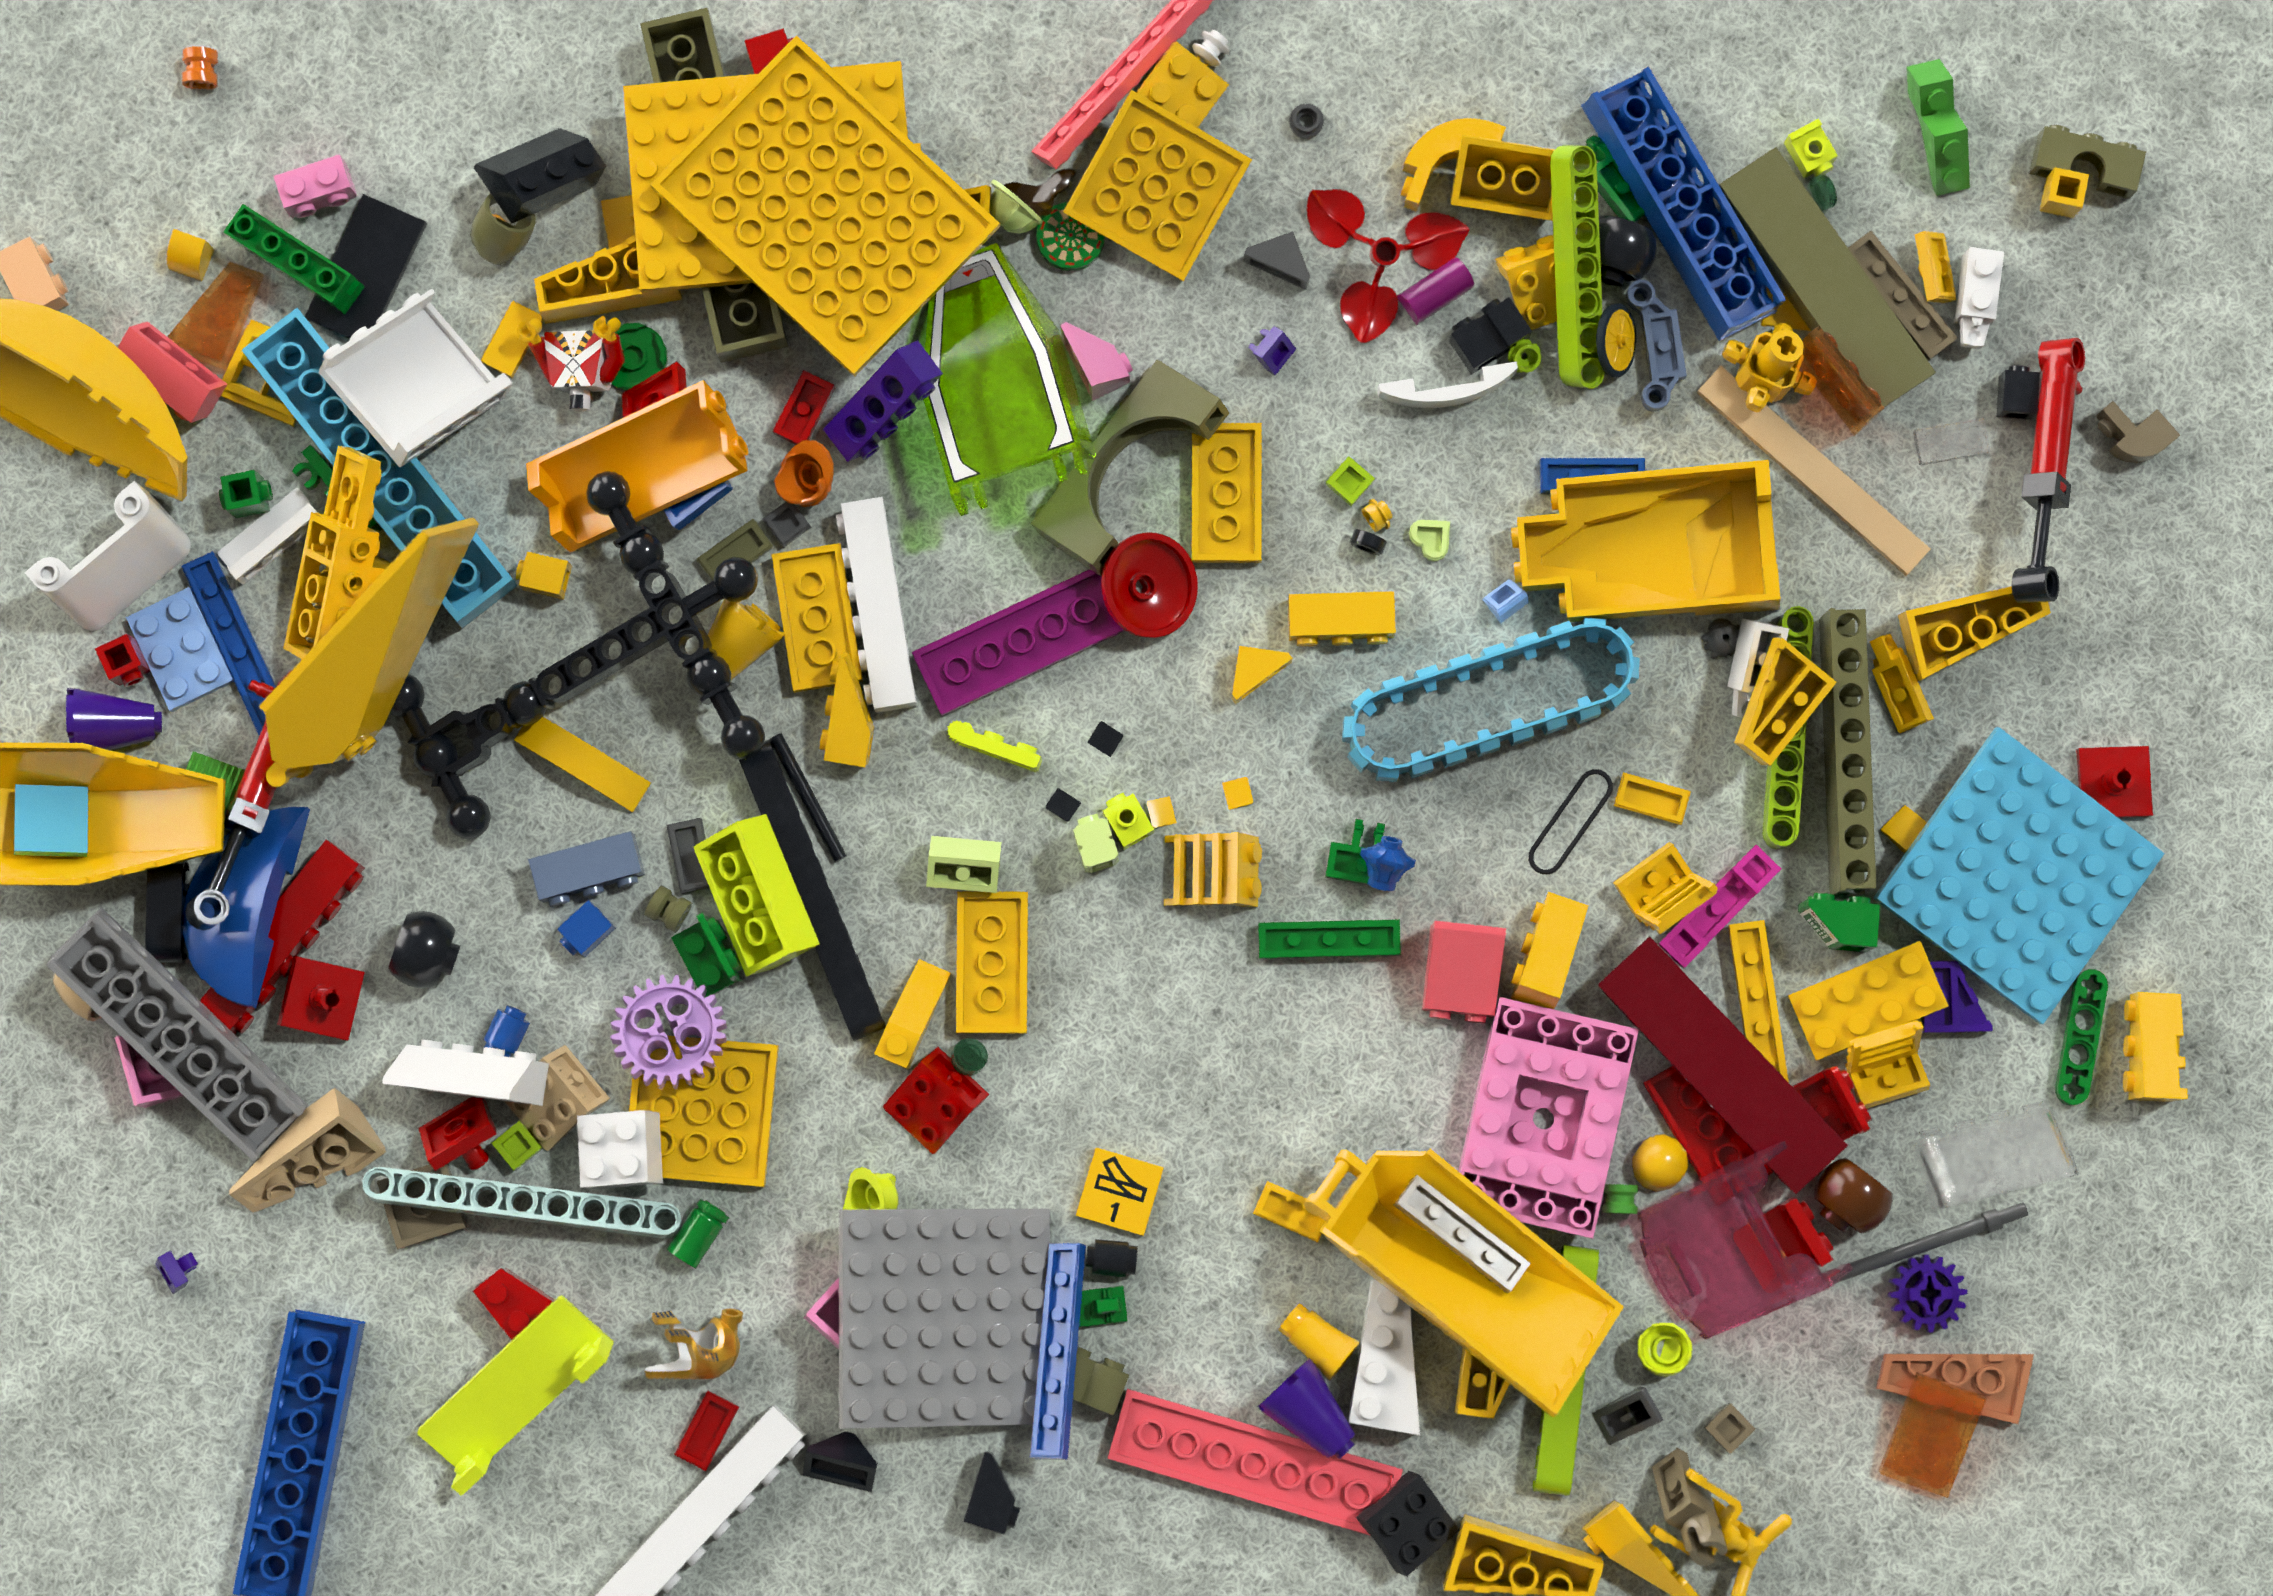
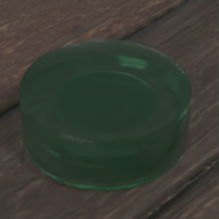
M1825 174L1811 178L1809 189L1821 211L1835 207L1837 194L1831 179Z
M972 1038L959 1041L951 1052L953 1067L959 1073L967 1076L978 1074L988 1060L985 1046L980 1041Z

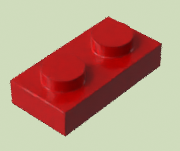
M803 370L772 431L773 434L795 445L804 440H809L835 390V385Z

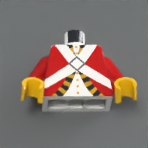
M601 316L594 322V330L544 332V337L539 336V333L542 331V323L536 318L529 322L532 331L527 329L524 321L516 328V334L521 340L525 342L530 341L529 347L551 387L563 392H570L569 410L590 411L591 392L609 391L612 381H614L624 364L625 358L620 336L615 334L620 329L621 322L616 317L610 319L606 324L605 316Z

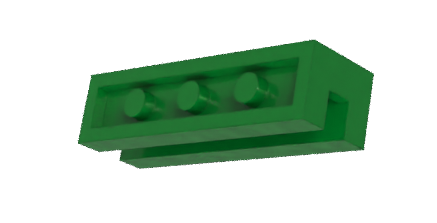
M244 204L241 205L223 231L236 244L343 314L348 312L365 287L351 273Z

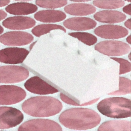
M421 1040V1046L406 1045L383 1076L382 1084L543 1106L549 1063L536 1061L537 1054L515 1051V1056L512 1058L504 1057L505 1050L484 1047L483 1054L473 1053L474 1046L453 1043L452 1050L442 1049L443 1042Z

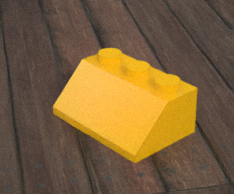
M1462 135L1450 197L1451 205L1553 221L1550 161L1555 149Z

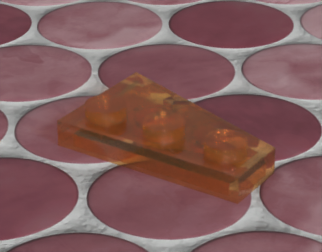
M229 262L167 337L197 361L226 371L264 275L255 270Z

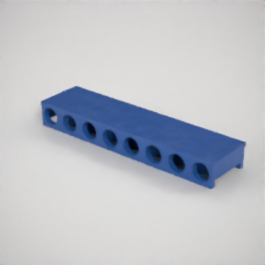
M1649 67L1644 68L1641 73L1599 93L1598 91L1592 93L1587 101L1581 105L1583 111L1599 138L1602 139V142L1605 143L1619 167L1620 174L1629 185L1630 191L1640 208H1643L1647 220L1718 341L1775 314L1786 298ZM1644 80L1650 86L1652 96L1648 93ZM1662 110L1665 112V114H1666L1667 117H1668L1669 125L1666 123V121H1665L1664 118H1663ZM1679 139L1683 142L1685 146L1686 154L1680 147ZM1696 168L1700 171L1704 184L1700 181ZM1713 198L1719 203L1721 213L1717 210ZM1731 228L1736 232L1738 242L1734 239ZM1748 257L1753 261L1756 272L1750 266ZM1765 286L1770 290L1773 301L1769 298Z
M297 1309L288 1312L233 1595H312L365 1327L364 1321Z

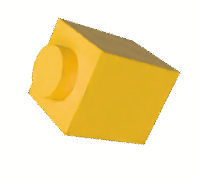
M2055 167L2046 177L2039 211L2074 218L2083 208L2089 174Z
M527 552L525 560H520L518 563L516 580H519V586L524 591L564 600L572 565L566 560Z

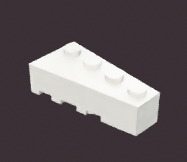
M1371 1280L1347 1421L1348 1423L1420 1435L1410 1306L1381 1283Z

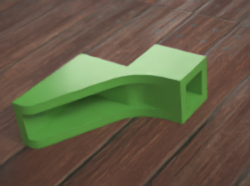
M1940 59L1907 66L1908 95L1920 122L1929 173L1936 196L1970 188L1968 129L1954 109L1952 76Z

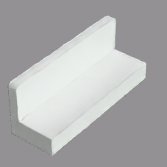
M295 488L270 509V512L264 513L220 549L218 556L226 564L228 571L233 577L244 585L304 536L308 530L311 512H319L299 488Z

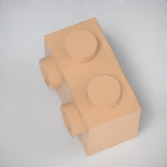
M30 236L0 251V272L14 300L38 304L58 311L69 305L64 296L68 292V288L59 273L53 274L49 266L53 262V258L45 244L39 245Z

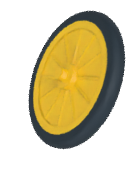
M1614 303L1608 306L1601 315L1596 334V348L1600 365L1606 374L1611 377H1620L1630 369L1633 363L1637 332L1634 318L1629 309L1623 304Z

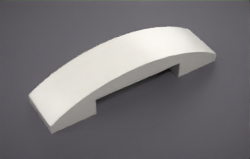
M1517 362L1482 367L1480 371L1481 381L1418 392L1415 391L1413 378L1382 383L1378 385V398L1394 404L1415 408H1441L1464 404L1481 398L1508 382L1517 371Z

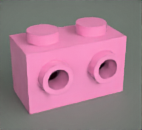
M340 154L274 176L283 207L291 218L308 217L313 215L318 209L327 206H341L349 202V199L358 197L348 165Z

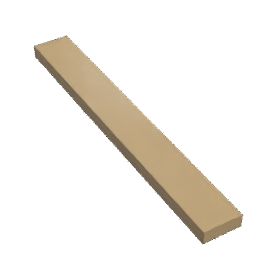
M1720 365L1697 391V394L1905 576L1931 550L1767 405L1759 413L1749 410L1745 402L1748 392L1739 388L1735 377Z

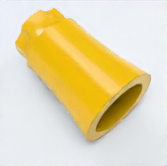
M1301 1303L1293 1309L1278 1329L1289 1338L1288 1341L1315 1363L1316 1367L1328 1381L1337 1374L1360 1344L1358 1340L1343 1333L1313 1310L1309 1312Z

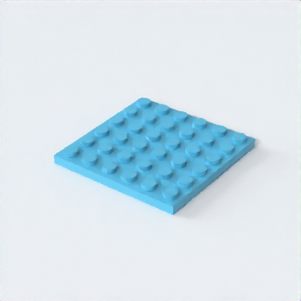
M2000 727L1994 728L1873 899L2039 1024H2044L2165 853Z

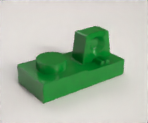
M1124 1286L1082 1291L1079 1327L1128 1321Z

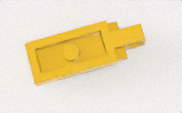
M1891 634L1882 635L1870 641L1876 659L1873 660L1874 669L1871 670L1897 731L1903 733L1933 720L1934 717L1903 649L1897 647Z

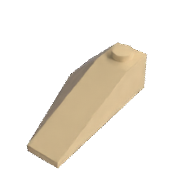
M333 1088L304 1110L231 1187L229 1194L255 1213L293 1198L295 1194L294 1188L301 1185L313 1183L316 1188L326 1185L325 1176L344 1169L347 1176L355 1174L386 1153V1149L359 1107L336 1088Z

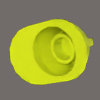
M864 1167L854 1169L850 1175L843 1209H897L899 1202L895 1187V1175L891 1173H872Z

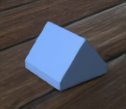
M1508 579L1482 600L1501 624L1528 604V595L1516 583Z

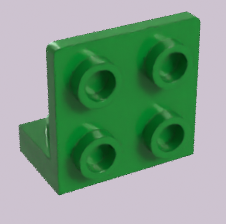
M704 913L696 916L699 921L698 923L672 936L671 939L697 988L702 985L706 986L707 992L704 997L706 998L741 981L742 978L738 972L743 970L735 951H732L731 948L726 950L722 941L727 939V936L719 921L714 917L709 918Z

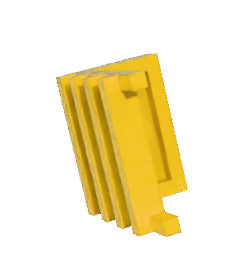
M1240 832L1199 833L1193 835L1174 834L1165 836V843H1174L1173 898L1164 899V906L1231 904L1241 907H1258V898L1262 892L1261 881L1258 878L1259 863L1262 859L1259 837ZM1193 842L1192 898H1186L1187 843ZM1206 842H1212L1211 897H1205Z
M1671 842L1665 844L1613 882L1640 923L1643 922L1646 927L1649 926L1653 931L1656 930L1658 934L1663 933L1717 894L1718 890L1714 883L1690 870L1675 845Z
M1912 1021L1849 1041L1850 1048L1847 1049L1849 1055L1846 1056L1847 1063H1845V1067L1854 1084V1092L1858 1102H1862L1867 1109L1929 1090L1930 1083L1918 1055L1923 1032L1921 1021Z

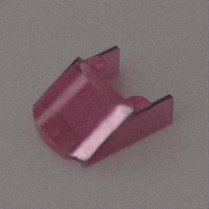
M1785 1141L1737 1162L1733 1161L1638 1212L1637 1221L1641 1219L1643 1238L1640 1239V1245L1646 1265L1657 1288L1676 1315L1682 1321L1687 1319L1701 1331L1699 1336L1705 1340L1829 1289L1853 1270L1849 1262L1821 1273L1816 1262L1807 1254L1797 1253L1787 1257L1760 1208L1754 1194L1763 1189L1768 1181V1174L1764 1164L1788 1147Z

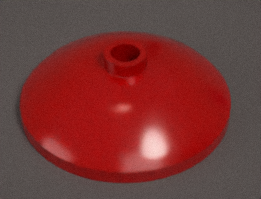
M1147 532L1135 534L1124 539L1111 551L1103 568L1101 587L1105 606L1113 620L1121 628L1135 636L1156 638L1176 631L1189 618L1197 599L1198 580L1190 556L1179 543L1166 535ZM1137 581L1142 584L1140 593L1136 590Z

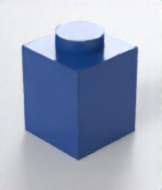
M588 900L557 930L563 935L559 940L560 943L573 956L579 952L582 956L586 957L616 927Z

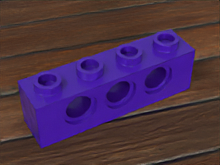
M919 341L896 349L823 430L847 462L858 457H862L865 460L880 449L878 443L881 440L887 439L898 430L896 424L899 420L906 419L916 411L917 407L914 404L918 400L921 401L934 392L936 388L933 384L943 373Z

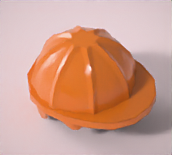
M804 440L795 445L786 454L781 463V468L774 479L775 490L784 501L802 507L819 505L832 489L834 463L830 452L823 444L815 440Z

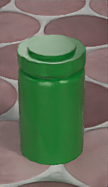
M701 1198L696 1204L698 1207L693 1208L666 1249L695 1269L723 1229L722 1224H726L730 1218L723 1210Z

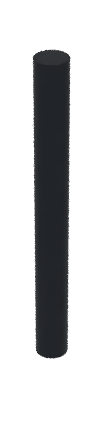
M782 733L773 736L769 740L833 861L836 863L847 857Z

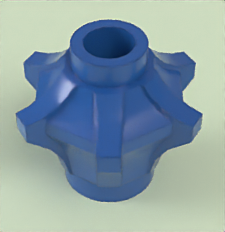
M1382 836L1381 842L1371 847L1361 848L1360 855L1367 865V874L1369 876L1367 884L1378 890L1394 891L1396 883L1399 882L1402 875L1415 867L1416 859L1407 855L1401 847L1402 840L1391 836Z

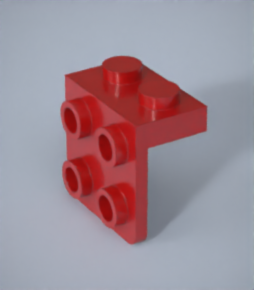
M1837 1066L1830 1067L1792 1086L1843 1140L1870 1130L1867 1123L1871 1121L1870 1114L1862 1102L1857 1103L1850 1090L1854 1089V1084L1846 1070L1840 1071Z
M1789 1198L1735 1230L1732 1234L1734 1243L1761 1288L1766 1293H1773L1813 1268L1823 1267L1833 1261L1829 1253L1834 1250L1833 1246L1823 1231L1817 1233L1811 1223L1815 1217L1804 1200L1799 1203L1797 1198Z

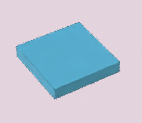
M15 784L14 855L87 857L88 787Z

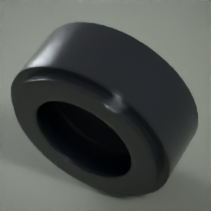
M1355 529L1350 543L1359 550L1373 555H1381L1384 552L1387 541L1370 532Z

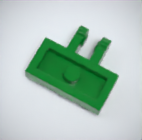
M1355 819L1351 845L1331 842L1325 878L1368 885L1367 865L1360 855L1361 848L1365 847H1359L1364 831L1363 820ZM1377 823V826L1374 828L1373 845L1381 842L1385 824Z

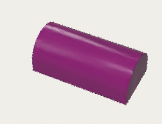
M1455 257L1398 294L1397 298L1414 323L1418 325L1474 287V280L1464 263Z

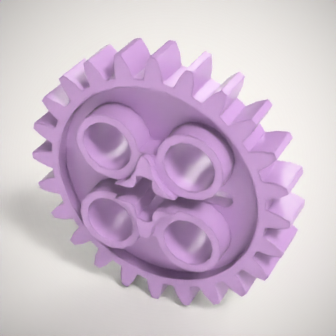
M660 975L659 985L656 986L648 978L646 979V990L642 991L636 985L633 987L636 995L634 999L625 995L622 997L627 1007L626 1009H615L616 1015L622 1020L611 1021L612 1029L619 1032L611 1035L612 1044L619 1045L614 1049L616 1057H624L621 1061L623 1069L633 1066L631 1071L633 1079L644 1074L643 1081L646 1086L653 1079H657L659 1089H663L666 1081L671 1080L674 1089H678L679 1079L682 1078L690 1086L692 1085V1074L696 1073L702 1079L705 1077L702 1068L704 1065L713 1069L716 1067L711 1057L712 1055H723L722 1049L716 1045L727 1042L726 1035L718 1032L727 1028L726 1020L718 1019L724 1014L722 1007H713L717 1002L714 994L704 998L707 992L706 986L702 985L694 990L692 978L684 986L680 983L679 975H675L672 984H667L664 975ZM676 1004L688 1006V1010L682 1015L676 1016L670 1013V1010ZM656 1005H662L670 1028L674 1032L677 1045L683 1056L680 1060L676 1059L656 1011ZM644 1017H651L655 1022L650 1028L641 1029L637 1027L639 1020ZM690 1035L701 1037L699 1044L694 1047L685 1046L683 1041ZM662 1048L668 1051V1054L662 1060L656 1061L650 1058V1054L655 1049Z

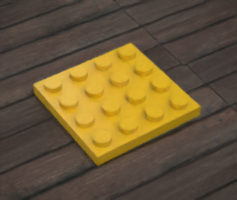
M1131 90L1064 208L1063 213L1184 281L1252 159Z
M667 1035L676 1059H682L683 1056L675 1036ZM686 1037L683 1044L687 1047H694L699 1044L701 1038ZM737 1041L716 1044L723 1051L722 1056H711L716 1067L713 1069L704 1065L702 1068L705 1077L702 1079L696 1073L692 1074V1085L690 1086L685 1082L684 1078L679 1079L678 1089H674L671 1080L666 1081L663 1089H659L657 1079H653L646 1086L643 1081L644 1074L636 1079L632 1078L629 1111L647 1110L660 1113L663 1178L765 1187L779 1045ZM662 1048L655 1049L650 1054V1058L656 1061L662 1060L666 1057L668 1051Z

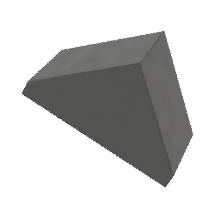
M1293 231L1246 248L1243 262L1300 288L1307 289L1310 275Z
M1641 1386L1592 1413L1610 1445L1664 1420L1647 1389Z

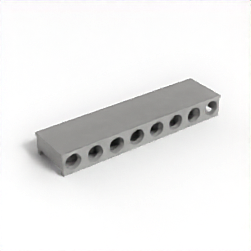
M102 907L50 957V961L46 964L252 1161L309 1106Z

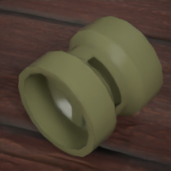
M661 885L652 896L644 915L653 921L660 920L664 922L667 929L676 933L690 912L693 903L683 897L676 898L672 895L671 890Z

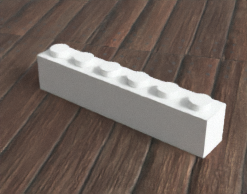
M883 497L841 503L842 514H836L839 535L846 534L848 545L847 548H842V557L845 569L851 568L853 582H847L850 603L857 602L859 616H853V625L856 637L862 636L864 650H859L858 655L861 671L868 670L870 684L864 685L867 706L873 705L876 713L916 707L917 701Z

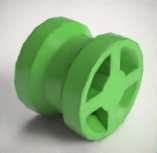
M1605 1184L1603 1193L1606 1195V1202L1602 1205V1213L1638 1214V1207L1634 1203V1196L1638 1193V1185Z

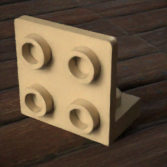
M566 1045L544 1056L539 1061L549 1063L543 1106L505 1101L546 1151L552 1149L577 1125V1116L589 1115L602 1107L610 1099Z

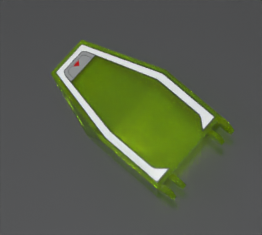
M995 243L981 248L929 300L925 350L943 375L933 384L936 388L934 392L923 399L950 496L961 516L969 514L967 501L972 500L969 488L973 486L976 503L981 509H984L989 505L983 482L1050 459L1053 461L1059 481L1063 482L1068 480V472L1062 455L1072 452L1076 470L1080 475L1088 473L1087 458L1089 460L1096 458L1059 329L1030 291L999 245Z

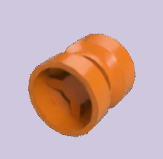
M199 46L183 49V62L187 67L186 71L182 73V85L191 89L216 88L217 74L214 72L213 67L218 63V51Z

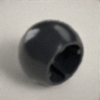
M1608 215L1599 216L1601 282L1622 287L1624 281L1634 282L1642 279L1649 272L1655 261L1657 246L1654 233L1649 228L1627 219Z
M416 911L407 914L388 969L391 974L400 982L416 988H428L437 985L441 973L450 976L461 947L452 943L456 931L455 928L444 917L436 913Z

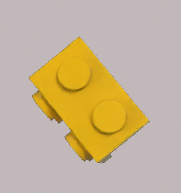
M1553 235L1544 236L1537 240V244L1526 248H1511L1504 253V256L1495 259L1499 272L1508 281L1514 305L1531 330L1557 321Z

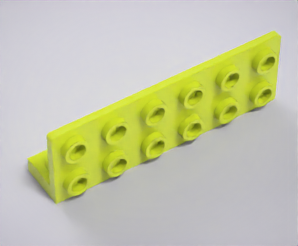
M559 1296L419 1427L417 1434L455 1467L454 1472L456 1476L451 1488L460 1496L465 1494L486 1474L492 1457L571 1383L577 1379L583 1384L607 1362L614 1341L564 1296Z

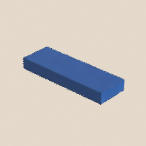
M1540 458V494H1551L1550 489H1557L1556 479L1645 471V458Z

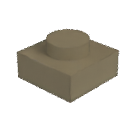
M1728 1403L1703 1427L1728 1454H1731L1756 1430L1731 1403Z

